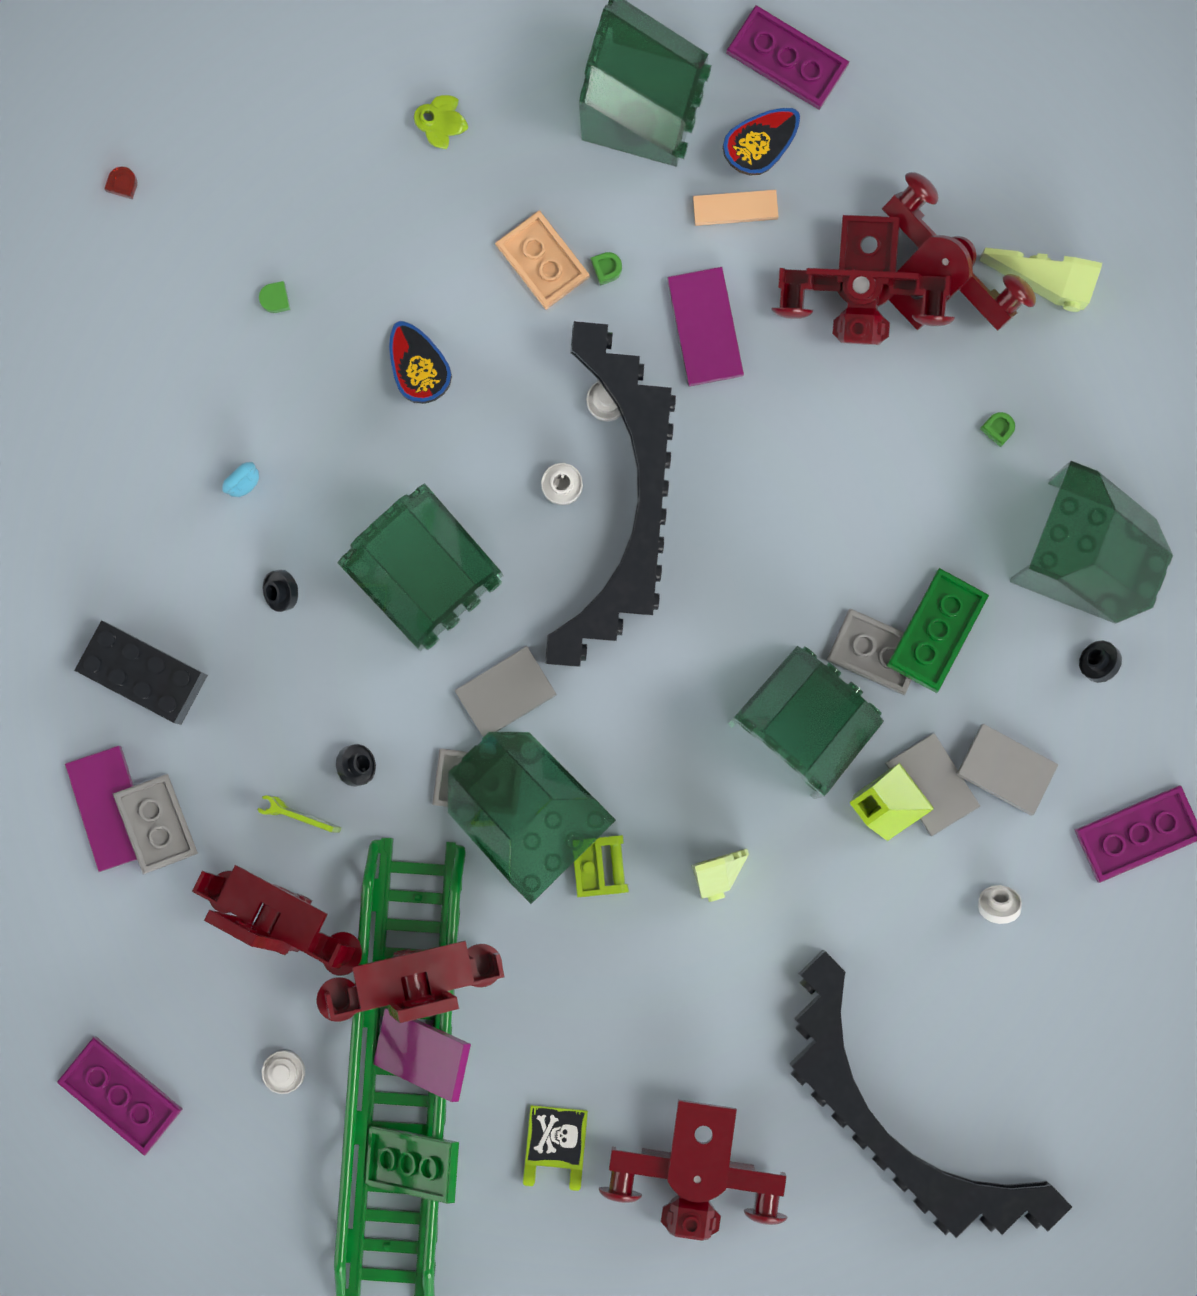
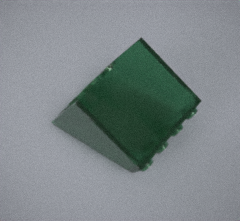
M609 0L608 5H605L585 68V79L579 98L581 139L677 167L679 158L685 159L689 143L684 141L687 132H693L697 107L700 108L704 95L705 81L708 82L712 65L708 64L709 54L626 0Z
M1074 461L1068 462L1049 479L1048 484L1059 488L1032 560L1027 567L1012 576L1010 582L1116 624L1154 607L1157 599L1156 596L1161 589L1173 554L1155 517L1099 471Z
M425 483L417 487L409 496L406 494L399 498L388 510L380 515L366 530L354 539L350 545L351 549L337 562L420 651L424 648L426 650L431 649L440 640L437 636L444 629L447 631L453 629L460 622L458 617L465 610L471 612L481 602L479 597L486 591L489 593L493 592L502 583L500 578L503 576L501 570Z
M797 645L735 715L729 725L733 728L737 723L755 738L757 737L801 776V779L814 790L810 796L813 799L824 797L884 720L880 717L882 714L880 710L861 696L863 691L853 682L847 684L839 677L842 673L831 663L825 665L817 659V656L805 646L801 648Z
M488 732L482 738V741L462 758L459 764L454 765L448 771V813L509 883L530 904L616 821L530 732Z

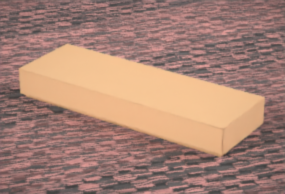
M776 190L693 196L695 226L778 220L779 217Z

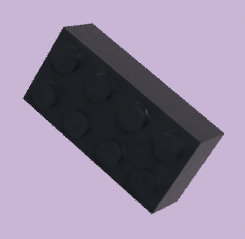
M102 620L74 670L179 725H182L208 676Z

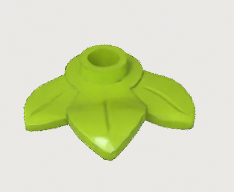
M437 96L431 104L419 106L414 113L413 119L417 128L425 132L427 140L431 145L440 149L448 148L449 136L462 134L468 129L465 118L455 111L459 100L454 96ZM426 113L430 114L433 120L427 121L423 115Z

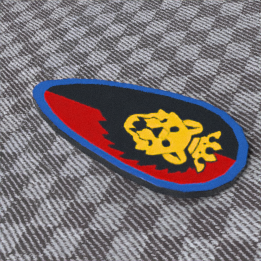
M793 108L773 109L747 119L732 128L725 136L722 146L724 157L729 165L739 173L749 176L761 175L769 171L780 160L796 136L800 122V113Z
M405 321L395 323L390 334L389 350L393 376L398 390L405 399L413 403L426 404L436 401L446 393L451 384L452 373L448 362L431 339L420 329Z

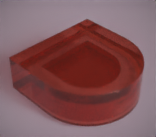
M117 167L110 172L104 189L108 193L133 200L138 183L137 178L129 168Z

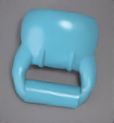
M253 462L242 463L224 480L222 491L231 497H242L251 492L259 480V471Z

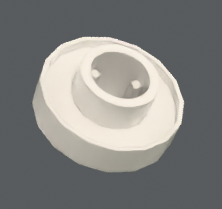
M600 381L593 384L588 391L586 399L588 410L592 416L606 422L619 418L621 415L617 406Z
M558 463L549 467L543 474L541 481L545 497L557 505H569L576 501L581 495L583 488L582 477L579 471L566 463Z
M1002 885L984 889L978 901L980 914L988 921L998 924L1016 920L1020 915L1022 907L1020 895L1010 887Z
M288 1050L278 1051L270 1055L262 1068V1079L266 1087L278 1094H287L296 1090L305 1077V1065L302 1059L296 1053Z

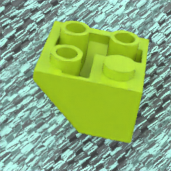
M900 763L856 792L849 802L866 826L887 841L934 810V807Z

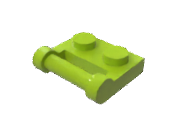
M623 835L572 840L577 898L629 892L628 884H625L621 847V844H624ZM610 845L614 885L605 886L601 847Z

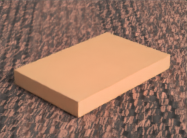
M540 210L495 243L496 247L545 310L590 278V274Z

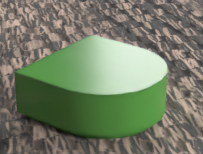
M605 252L590 258L600 286L615 281L621 275L622 262L616 254Z
M284 281L268 284L261 289L259 301L266 311L279 313L291 310Z
M998 412L993 414L980 430L1002 447L1014 433L1015 422L1009 414Z

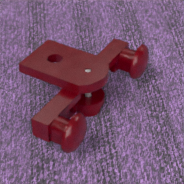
M916 172L907 173L905 180L909 186L903 192L895 194L882 208L889 217H900V229L919 248L897 272L919 273L921 276H951L950 297H947L946 302L959 290L997 331L1003 328L1017 314L1016 310L1022 304L1034 307L1036 297L1034 291L1025 280L1019 276L1007 274L1003 276V283L1006 288L1000 294L996 289L990 291L973 273V266L976 261V250L973 243L962 236L949 237L935 234L922 220L925 215L919 209L926 202L932 205L937 204V190L923 175ZM894 295L889 300L916 330L924 326L916 322L912 315H921L923 297Z

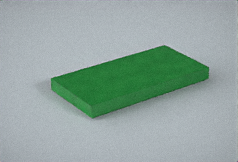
M939 568L886 666L938 693L989 595Z
M377 1125L369 1126L365 1185L446 1204L455 1203L459 1142Z

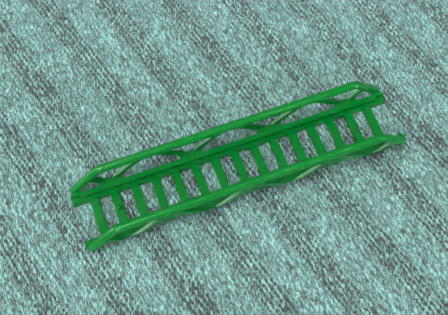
M381 838V840H373L370 843L361 890L358 940L362 947V959L359 965L368 963L372 912H376L372 962L392 958L394 956L393 953L404 949L418 950L386 947L387 930L440 933L439 946L457 942L460 923V894L466 857L463 845H456V842H446L445 864L392 861L394 838ZM378 853H380L379 877L375 878ZM391 873L444 876L443 893L390 890ZM389 901L442 905L441 921L388 918ZM455 989L448 991L455 995ZM388 1006L358 1012L352 1016L334 1255L336 1296H360L362 1280L415 1284L414 1296H435V1252L438 1239L439 1202L421 1198L420 1211L367 1208L368 1192L403 1194L365 1185L369 1126L377 1125L443 1139L446 1123V1099L429 1091L428 1095L375 1091L376 1075L396 1076L373 1065L380 1035V1020L384 1016L385 1008H388ZM452 1011L420 1018L434 1020L433 1027L452 1035ZM364 1027L367 1028L362 1109L358 1111L357 1103ZM374 1104L427 1107L426 1124L373 1120ZM354 1145H359L353 1229H350L348 1225ZM366 1221L419 1225L418 1241L365 1237ZM364 1251L417 1254L416 1270L363 1267ZM346 1263H350L348 1289H346Z

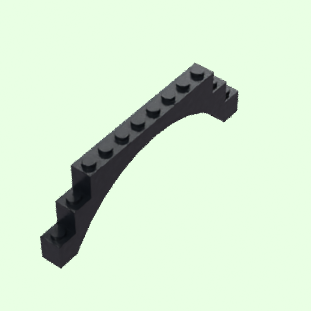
M574 321L572 325L570 354L600 381L617 406L630 436L637 467V505L632 533L619 565L603 590L581 613L547 635L545 664L580 667L581 661H586L587 644H582L583 638L617 641V635L622 636L623 619L619 618V613L653 615V610H658L660 594L655 593L656 582L661 581L662 565H657L658 553L663 554L664 537L660 536V525H665L667 509L662 508L663 497L668 496L669 480H664L665 468L670 469L671 452H667V440L672 441L674 425L669 423L670 412L675 411L676 395H671V387L638 385V381H643L644 364L639 363L640 356L606 353V349H611L613 337V332H608V324Z
M822 950L798 973L803 978L799 983L811 995L815 991L818 995L794 1018L799 1023L795 1029L806 1040L810 1037L814 1040L789 1063L794 1069L790 1074L802 1086L806 1082L814 1090L811 1096L822 1107L828 1104L835 1111L831 1115L832 1118L842 1128L848 1125L855 1132L852 1136L853 1140L863 1150L868 1146L875 1153L872 1157L875 1163L883 1171L889 1168L896 1175L892 1180L904 1193L909 1189L916 1196L913 1202L924 1214L930 1211L937 1218L933 1223L944 1235L950 1232L957 1238L980 1214L982 1216L979 1220L990 1232L996 1228L1003 1235L1026 1211L1028 1213L1025 1215V1218L1036 1229L1042 1226L1048 1232L1072 1208L1067 1200L1047 1181L1007 1185L973 1181L940 1170L912 1154L893 1138L869 1110L853 1079L844 1048L841 1007L846 972L825 950Z

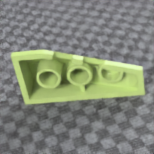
M985 248L979 260L1003 275L1013 274L1019 276L1030 285L1035 293L1056 305L1063 306V309L1071 312L1084 310L1090 303L1102 267L1100 262L1064 256L1063 261H1054L1048 258L1047 254L1038 253V255L1026 258L1019 251Z
M747 849L691 865L702 899L707 897L708 901L712 902L725 898L724 892L731 889L749 855Z

